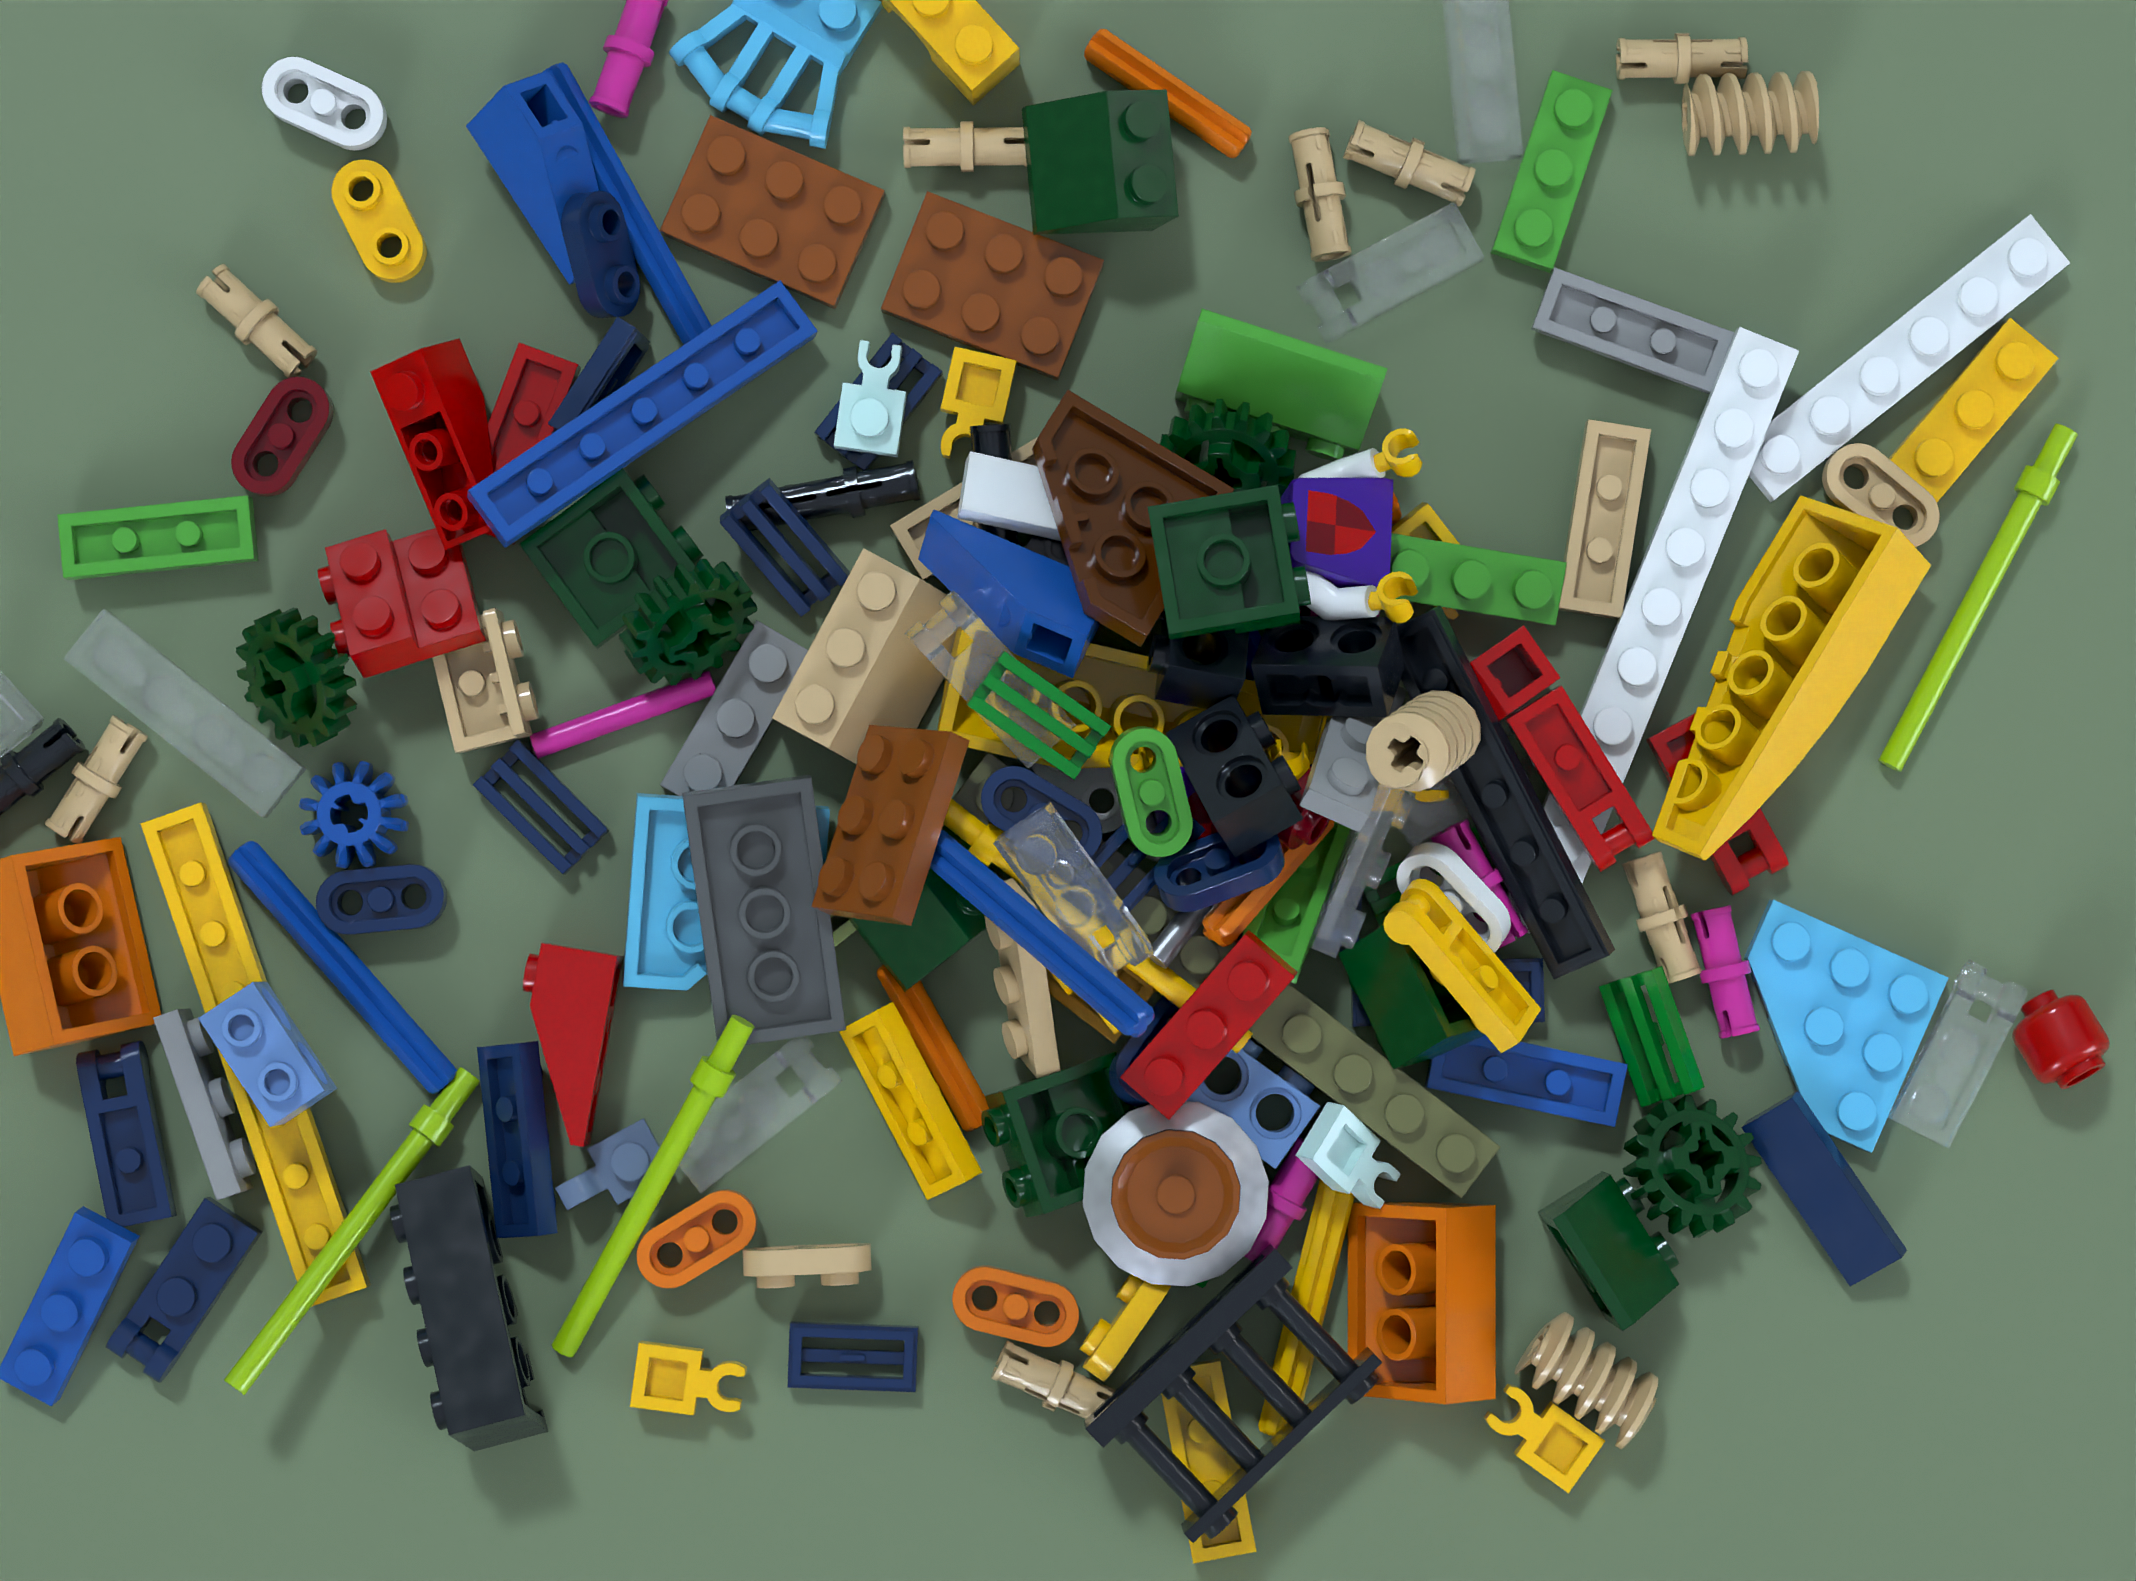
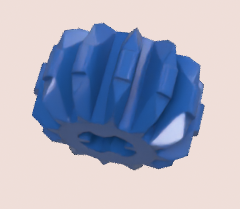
M360 761L355 769L353 779L345 763H334L332 765L334 786L328 779L320 775H315L310 781L313 788L322 794L320 801L311 798L300 799L299 807L301 809L317 812V819L303 823L300 826V831L303 835L307 836L323 832L324 835L315 844L313 852L318 857H325L337 847L335 855L337 867L349 868L355 851L364 867H373L376 865L373 844L387 854H394L398 849L396 843L386 835L388 828L400 832L408 830V821L400 818H391V810L406 806L408 798L404 794H394L385 797L384 795L393 786L395 777L391 773L384 772L371 783L373 776L372 763ZM349 800H352L354 804L367 806L368 817L367 819H359L364 824L359 830L353 825L342 824L341 811H350L345 806Z

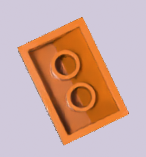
M121 837L15 854L0 859V998L14 1056L155 1025L153 1018L161 1015Z
M1353 1202L1348 1222V1355L1354 1360L1368 1346L1382 1362L1373 1371L1379 1379L1364 1395L1365 1397L1436 1404H1455L1496 1399V1205L1449 1202H1384L1381 1209L1363 1205L1361 1202Z

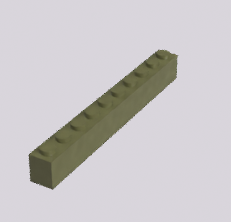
M988 752L952 799L984 824L988 825L990 821L984 814L981 805L983 786L994 772L1008 766ZM1017 787L1008 788L1001 797L1002 806L1010 812L1022 810L1027 802L1025 792ZM1065 821L1057 829V838L1064 845H1075L1082 838V829L1074 821ZM1011 836L1008 842L1109 920L1107 918L1109 915L1100 907L1097 909L1088 901L1089 897L1083 891H1078L1069 883L1088 860L1078 865H1061ZM1101 839V843H1100V846H1099L1098 850H1099V849L1102 847V845L1105 843V841L1102 840V839ZM1116 850L1091 879L1101 886L1123 863L1126 857ZM1136 867L1110 896L1120 904L1147 874L1139 867ZM1155 885L1116 927L1144 949L1148 950L1178 911L1164 904L1157 885ZM1203 924L1200 925L1168 966L1196 989L1236 945L1234 941L1229 946L1221 947L1215 941L1209 940L1203 934ZM1290 984L1249 1029L1253 1033L1251 1037L1337 1104L1344 1105L1363 1124L1460 1198L1464 1196L1501 1148L1399 1068L1393 1070L1389 1060Z

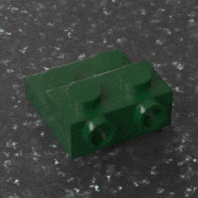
M624 469L606 479L519 544L597 649L627 628L622 620L623 614L638 611L640 606L634 597L637 593L651 594L656 589L653 584V578L659 575L667 579L674 575L676 565L683 563L688 572L693 571L696 566L694 563L704 556L682 525L671 532L662 521L657 511L663 508L666 503L646 476L643 474L633 481Z
M1278 485L1148 506L1170 639L1235 629V634L1300 623L1299 606L1311 604L1305 565L1292 567L1288 543L1300 541L1294 502L1281 504Z
M1116 1052L1096 1057L1062 1069L1059 1072L1038 1079L1035 1078L985 1096L989 1109L984 1110L981 1115L983 1130L992 1146L998 1147L1002 1145L1010 1169L1002 1174L1004 1192L1014 1208L1023 1207L1026 1218L1043 1215L1082 1201L1085 1168L1101 1135L1127 1112L1135 1109L1134 1106L1122 1101L1111 1086L1109 1069Z

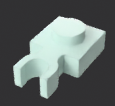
M860 340L858 364L863 373L862 385L842 384L834 448L898 457L907 393L906 391L889 389V383L892 377L899 371L903 349L902 346L892 345V358L889 364L883 368H875L868 363L869 341Z
M1331 1102L1326 1103L1295 1155L1332 1190L1346 1194L1352 1193L1363 1205L1381 1209L1385 1201L1377 1196L1374 1190V1182L1377 1176L1397 1182L1401 1175L1391 1164L1372 1158L1381 1140L1344 1105Z

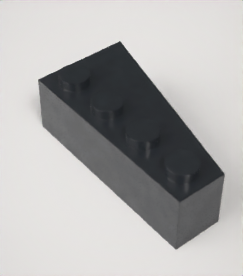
M468 1165L396 1184L395 1188L399 1204L390 1207L391 1221L398 1242H407L412 1266L405 1267L403 1275L411 1303L413 1305L420 1304L425 1328L417 1330V1342L424 1365L426 1367L434 1366L439 1390L430 1393V1401L438 1429H447L450 1437L474 1452L548 1432L543 1409L533 1411L529 1408L524 1387L530 1386V1381L535 1378L528 1353L525 1354L519 1337L510 1336L508 1326L517 1323L518 1312L513 1293L505 1275L496 1276L494 1265L503 1262V1255L499 1239L496 1238L495 1224L482 1176Z

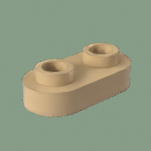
M1854 443L1842 447L1827 460L1822 473L1823 487L1828 497L1841 509L1897 527L1893 522V512L1896 508L1902 507L1910 511L1913 523L1908 530L1900 528L1899 530L1915 547L1924 544L1934 535L1940 519L1936 500L1925 488L1879 450L1867 444ZM1847 467L1858 468L1863 473L1864 483L1860 489H1852L1846 485L1843 475Z
M870 1243L767 1246L742 1250L743 1276L756 1277L757 1288L795 1286V1275L814 1274L821 1275V1285L823 1286L859 1284V1272L872 1270Z

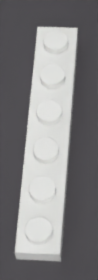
M2031 214L2028 215L1774 418L1768 426L1749 477L1770 503L2068 266L2070 264L2069 260Z

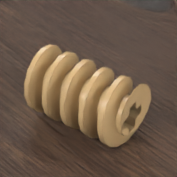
M1801 71L1797 75L1793 87L1788 75L1784 72L1774 73L1768 88L1762 75L1758 72L1750 73L1746 77L1742 89L1737 77L1732 73H1726L1721 77L1717 91L1711 77L1707 74H1700L1696 77L1691 92L1686 82L1683 88L1681 117L1683 141L1688 156H1695L1701 138H1708L1714 156L1721 154L1726 137H1733L1739 155L1746 154L1752 136L1759 137L1764 154H1771L1777 135H1784L1790 153L1797 152L1802 134H1809L1812 144L1815 145L1819 129V96L1817 82L1813 73Z
M1432 690L1420 694L1385 717L1372 729L1366 742V761L1371 774L1382 787L1415 792L1431 788L1475 754L1481 740V724L1475 710L1464 698L1454 693Z
M1563 1312L1545 1324L1537 1333L1520 1358L1514 1374H1518L1530 1364L1534 1365L1536 1370L1531 1386L1536 1390L1551 1379H1554L1557 1385L1552 1401L1558 1405L1572 1394H1575L1578 1397L1573 1416L1580 1420L1590 1411L1596 1409L1599 1412L1594 1431L1601 1435L1614 1424L1620 1426L1615 1446L1622 1450L1637 1434L1656 1403L1657 1398H1655L1658 1387V1377L1649 1371L1634 1380L1637 1371L1636 1361L1628 1356L1613 1365L1616 1347L1607 1341L1592 1350L1595 1332L1588 1327H1584L1571 1335L1574 1317L1567 1312Z

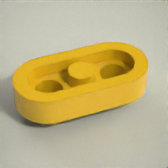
M355 160L346 164L336 174L332 183L331 194L334 205L363 263L376 277L386 282L399 283L413 278L425 263L427 247L424 237L396 181L377 162ZM361 181L372 182L374 187L372 196L365 201L354 200L353 189L355 185ZM389 237H397L402 242L400 253L392 258L383 257L381 254L383 241Z
M1130 1274L1116 1295L1117 1298L1125 1302L1111 1323L1100 1318L1079 1349L1088 1355L1082 1367L1104 1382L1119 1364L1162 1302L1171 1285L1150 1284Z

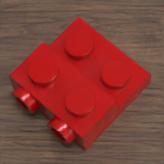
M436 528L392 541L387 530L384 529L325 547L329 565L319 568L317 572L327 603L329 605L338 603L341 619L330 622V629L336 636L334 644L338 654L344 653L352 658L363 678L486 641L463 545L459 544L445 550Z

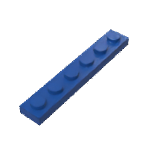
M780 280L468 490L467 498L503 547L506 548L813 340L818 331Z

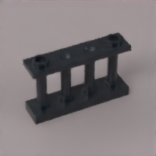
M1271 1244L1084 1420L1085 1429L1103 1448L1113 1438L1121 1445L1127 1441L1193 1511L1181 1524L1184 1534L1192 1543L1203 1533L1209 1539H1212L1223 1531L1238 1514L1233 1505L1344 1399L1351 1405L1354 1404L1379 1379L1373 1371L1382 1362L1368 1346L1353 1360L1287 1290L1290 1283L1284 1276L1293 1267ZM1255 1303L1261 1310L1268 1307L1334 1377L1307 1405L1240 1335L1243 1328L1237 1320ZM1208 1348L1214 1355L1221 1352L1288 1422L1260 1449L1192 1379L1196 1372L1190 1365ZM1161 1393L1168 1400L1174 1396L1240 1466L1213 1494L1146 1425L1149 1417L1143 1410Z

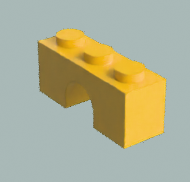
M879 0L888 13L893 10L913 30L929 51L931 60L973 106L1020 65L1019 47L976 0Z

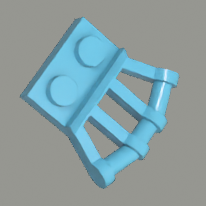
M733 0L731 6L700 29L680 39L670 49L669 54L678 66H687L711 98L709 105L722 113L730 109L748 120L747 128L760 136L765 132L809 139V146L826 149L839 77L883 8L882 2L879 0ZM748 20L757 27L729 72L724 75L706 50ZM773 37H776L794 48V51L768 93L760 99L742 87ZM811 59L823 66L814 114L781 109Z

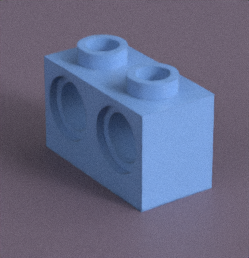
M268 982L250 983L198 1018L269 1127L287 1123L337 1089Z
M1249 1039L1239 1053L1231 1049L1226 1057L1232 1058L1237 1063L1240 1070V1078L1235 1088L1226 1093H1216L1208 1089L1203 1081L1186 1101L1201 1102L1233 1118L1255 1143L1261 1159L1276 1169L1320 1105L1309 1098L1315 1086L1292 1069L1284 1065L1279 1073L1275 1074L1258 1062L1256 1059L1263 1049ZM1270 1094L1285 1096L1292 1108L1289 1122L1279 1130L1264 1129L1256 1118L1258 1103Z

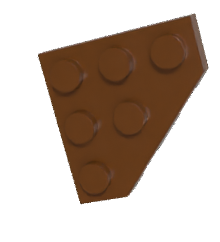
M1067 390L1032 448L1084 614L1141 647L1164 609L1148 506L1231 493L1234 491V488L1070 390Z

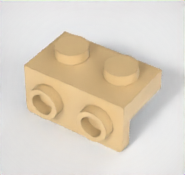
M497 608L484 610L483 615H480L486 641L432 657L454 750L458 754L529 737L532 735L529 721L539 718L530 681L520 683L514 660L524 656L515 619L505 621L503 612Z

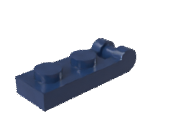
M139 1040L122 1044L120 1051L103 1055L97 1049L78 1053L76 1056L77 1073L106 1218L125 1227L177 1216L149 1077V1058L143 1041ZM124 1076L128 1095L108 1099L106 1080Z
M204 1198L127 1316L113 1332L106 1344V1348L121 1358H124L127 1354L145 1365L143 1370L145 1374L159 1383L162 1382L263 1231L213 1198ZM152 1318L171 1330L161 1345L143 1334Z

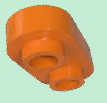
M730 1189L717 1190L655 1226L643 1236L637 1249V1264L640 1272L646 1280L661 1288H676L686 1284L739 1252L750 1243L758 1225L757 1212L754 1205L745 1195ZM727 1209L736 1215L738 1224L733 1232L722 1233L716 1228L714 1217L719 1210ZM675 1243L681 1248L683 1257L679 1265L668 1266L662 1262L659 1253L663 1244Z
M981 1265L969 1269L958 1279L953 1291L952 1302L954 1311L959 1320L967 1327L1036 1346L1053 1347L1065 1342L1074 1333L1079 1320V1308L1076 1298L1064 1285L994 1266ZM984 1285L992 1287L997 1293L996 1304L989 1309L977 1307L972 1297L976 1288ZM1051 1301L1057 1305L1060 1314L1054 1323L1042 1324L1036 1319L1034 1311L1039 1303Z

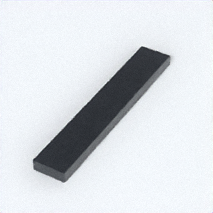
M1441 605L1398 625L1397 631L1405 667L1401 680L1411 700L1420 694L1432 690L1449 691L1464 698L1476 712L1481 724V740L1473 756L1449 775L1553 979L1610 956L1615 948Z

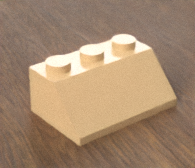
M863 548L772 719L857 765V754L865 740L869 725L915 729L919 727L947 675L960 614L975 615L965 605L919 577Z

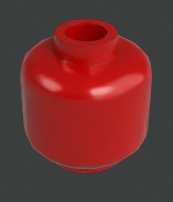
M2049 990L2029 1000L2020 1008L2025 1018L2014 1028L2012 1038L2039 1082L2044 1084L2057 1082L2061 1090L2089 1078L2106 1065L2102 1056L2109 1049V1038L2082 996L2067 995L2058 998L2054 990Z

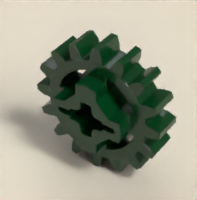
M1216 399L1214 412L1206 413L1197 403L1191 405L1188 421L1174 416L1171 419L1169 434H1162L1160 439V445L1234 488L1233 492L1278 485L1281 498L1290 482L1294 479L1296 450L1287 449L1289 432L1287 429L1271 432L1273 415L1267 412L1254 419L1249 416L1250 403L1243 402L1238 407L1237 412L1228 411L1223 399Z
M700 559L694 570L690 572L681 563L676 565L674 575L667 579L659 575L653 578V584L656 589L651 594L637 593L634 599L640 607L638 611L623 614L622 620L628 629L619 634V639L626 648L624 653L639 674L645 673L650 682L654 684L665 676L671 686L677 685L684 673L689 672L691 677L696 680L701 677L704 669L710 666L717 669L722 667L723 659L721 655L726 650L739 651L741 644L736 638L738 634H745L753 630L754 625L748 616L757 611V605L750 597L753 594L740 574L737 571L733 572L726 562L721 561L713 568L707 559Z
M291 608L283 613L278 609L254 620V625L242 631V635L247 643L236 647V653L246 662V667L237 670V676L249 682L250 686L247 687L248 692L244 697L247 702H254L256 707L261 708L258 715V720L261 724L269 720L275 723L274 730L277 739L282 740L291 735L295 747L300 748L308 743L315 747L337 736L339 731L350 726L351 722L346 714L357 709V703L347 694V690L357 686L356 679L344 674V665L349 661L348 655L344 653L338 654L336 648H332L336 637L332 631L325 635H321L318 632L317 617L312 615L302 620L298 608Z
M1685 1095L1673 1104L1668 1099L1650 1110L1651 1114L1648 1113L1635 1122L1633 1127L1638 1135L1625 1142L1623 1149L1635 1156L1636 1160L1623 1168V1175L1638 1177L1640 1186L1630 1195L1633 1200L1647 1197L1652 1203L1646 1216L1650 1221L1664 1214L1669 1217L1668 1232L1676 1234L1689 1225L1693 1238H1699L1712 1230L1718 1233L1735 1223V1219L1751 1210L1752 1205L1747 1197L1759 1191L1761 1183L1749 1176V1171L1760 1166L1762 1161L1760 1157L1747 1155L1744 1148L1754 1139L1752 1133L1737 1135L1733 1130L1738 1115L1732 1112L1721 1119L1716 1116L1717 1104L1715 1100L1709 1099L1696 1108L1692 1095ZM1670 1130V1136L1663 1140L1665 1151L1659 1152L1662 1139L1667 1131ZM1725 1180V1186L1722 1192L1721 1181ZM1721 1194L1720 1198L1715 1202V1197Z

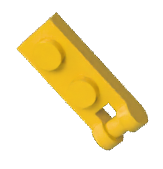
M1427 879L1413 880L1402 893L1400 902L1396 903L1386 915L1383 923L1386 934L1394 942L1410 945L1428 966L1433 978L1450 992L1470 1016L1474 1026L1489 1038L1500 1053L1505 1052L1520 1043L1541 1011L1540 1006L1435 883Z

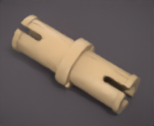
M1675 33L1673 39L1618 38L1616 49L1620 51V54H1616V75L1618 80H1624L1625 78H1673L1674 84H1685L1686 82L1688 84L1690 78H1696L1700 74H1707L1710 77H1722L1726 73H1732L1738 79H1745L1747 74V66L1743 65V62H1748L1746 37H1739L1738 39H1690L1689 33Z
M1358 120L1353 131L1354 135H1351L1344 152V159L1348 161L1353 160L1395 178L1394 185L1406 189L1410 184L1451 201L1458 207L1462 205L1465 199L1464 193L1468 192L1476 168L1464 166L1424 149L1425 142L1413 137L1411 142H1407L1365 124L1364 121Z
M961 121L960 128H903L904 168L916 166H961V172H974V166L1024 165L1027 167L1023 127L974 128L973 121Z
M1325 127L1309 128L1289 136L1300 188L1295 191L1294 196L1296 206L1304 209L1311 247L1310 256L1314 262L1335 260L1352 253L1351 246L1348 243L1341 200L1346 197L1343 182L1337 181L1329 141L1330 132Z
M221 264L213 269L212 274L216 276L215 280L212 281L209 276H206L198 286L196 294L202 299L204 298L236 328L235 336L243 344L247 345L252 342L284 372L287 378L300 375L302 373L298 368L300 363L307 368L317 355V350L305 342L277 316L279 308L269 299L261 301L230 272V269L225 264Z
M114 715L110 718V723L85 763L79 761L76 763L71 771L76 776L52 816L45 822V825L64 838L69 836V840L76 844L84 841V836L109 797L116 799L122 789L117 783L142 743L148 739V735L129 723L125 724L122 719Z
M1659 851L1623 863L1622 867L1625 870L1629 885H1631L1641 917L1636 920L1639 932H1646L1657 967H1663L1668 984L1702 973L1683 919L1688 917L1685 904H1678L1667 874L1662 852Z
M1008 1340L995 1364L997 1367L993 1369L991 1379L995 1381L999 1380L1041 1399L1042 1407L1054 1412L1059 1407L1085 1419L1116 1391L1109 1386L1073 1371L1074 1364L1062 1359L1057 1364L1014 1345L1013 1342Z

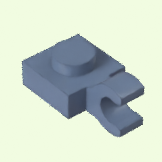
M643 1118L587 1148L596 1166L555 1187L567 1210L606 1189H609L617 1205L633 1197L660 1147L646 1119Z

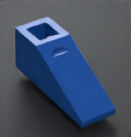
M547 70L504 85L466 127L568 284L571 285L575 283L562 232V212L566 202L573 195L599 191L583 123Z
M934 509L929 519L918 560L1012 653L1073 678L1100 623L1084 614L1070 567Z

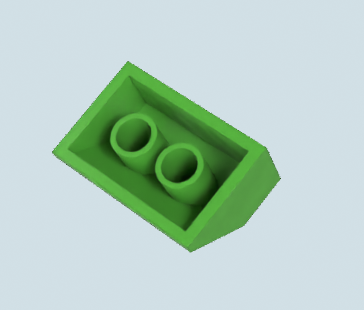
M1201 309L1178 383L1175 400L1186 403L1184 412L1188 415L1190 414L1191 405L1196 403L1206 413L1214 412L1216 399H1223L1227 410L1230 412H1237L1238 407L1243 402L1250 403V417L1257 419L1267 412L1273 415L1271 432L1287 429L1290 437L1307 442L1305 448L1307 453L1325 460L1335 461L1343 458L1344 454L1350 456L1358 453L1388 368L1206 309Z

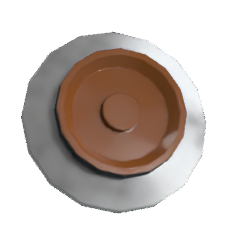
M1185 1101L1171 1119L1168 1120L1149 1104L1127 1112L1101 1135L1085 1168L1083 1208L1094 1240L1118 1268L1150 1284L1188 1287L1223 1275L1251 1250L1266 1220L1269 1180L1257 1146L1233 1118L1201 1102Z

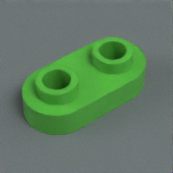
M1147 726L1130 728L1120 734L1114 741L1109 757L1125 830L1130 841L1143 853L1154 857L1170 856L1180 851L1186 845L1193 829L1191 810L1177 752L1170 739L1159 730ZM1140 747H1148L1153 753L1152 764L1145 770L1134 769L1130 762L1132 753ZM1156 810L1165 811L1168 815L1167 827L1159 833L1149 832L1146 828L1148 815Z

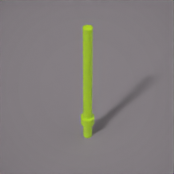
M2055 424L2033 466L2026 465L2014 487L2018 495L1878 759L1885 766L1898 772L1902 771L2041 505H2049L2060 484L2056 476L2078 436L2072 429L2061 424Z
M732 1015L710 1056H702L690 1077L691 1083L694 1084L551 1344L552 1348L558 1353L567 1357L575 1356L716 1097L723 1098L736 1076L732 1068L755 1028L746 1019Z
M459 1067L454 1079L443 1088L431 1106L423 1104L408 1124L413 1130L225 1377V1382L243 1395L248 1392L396 1195L395 1185L406 1182L433 1145L440 1147L455 1126L451 1123V1120L480 1083L475 1076L464 1068Z

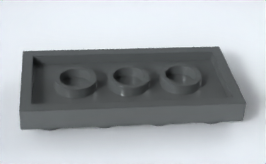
M803 775L682 793L716 1040L718 1041L732 1015L746 1019L755 1027L745 1045L846 1030L831 917L829 914L811 907L818 887L819 873L823 866L811 776Z

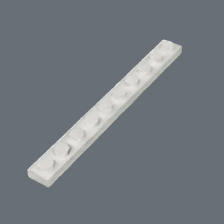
M1742 327L1737 328L1625 601L1621 618L1617 621L1580 712L1582 719L1622 783L1628 773L1799 353V350ZM1548 791L1542 806L1581 883H1583L1591 859L1553 796ZM1613 807L1592 819L1600 834L1603 833ZM1508 890V891H1507V896H1508V898L1510 899V901H1511V903H1512L1514 909L1516 910V912H1517V914H1518V916H1519L1521 922L1523 923V925L1526 926V924H1525V922H1524V920H1523V918H1522V916H1521V914H1520V912H1519V910H1518V908H1517V906H1516V904H1515V902H1514V900H1513V898H1512V896H1511V894H1510V892H1509V890Z

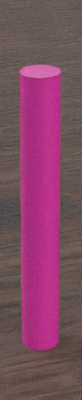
M708 670L703 672L701 677L696 680L689 677L680 680L677 685L671 686L669 684L536 732L530 736V740L539 759L711 697L717 688L712 674Z

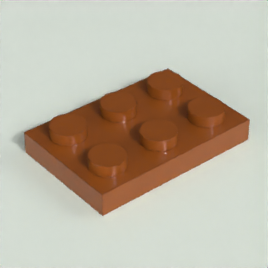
M710 115L659 231L663 236L772 283H777L781 280L786 289L836 309L886 193L885 190Z
M927 191L881 306V311L987 354L1017 360L1018 366L1058 381L1104 266V260L1047 237L1033 235V232Z
M869 725L865 740L857 754V765L845 802L838 813V824L826 862L819 873L818 887L811 907L829 915L907 926L912 925L970 740L951 731Z

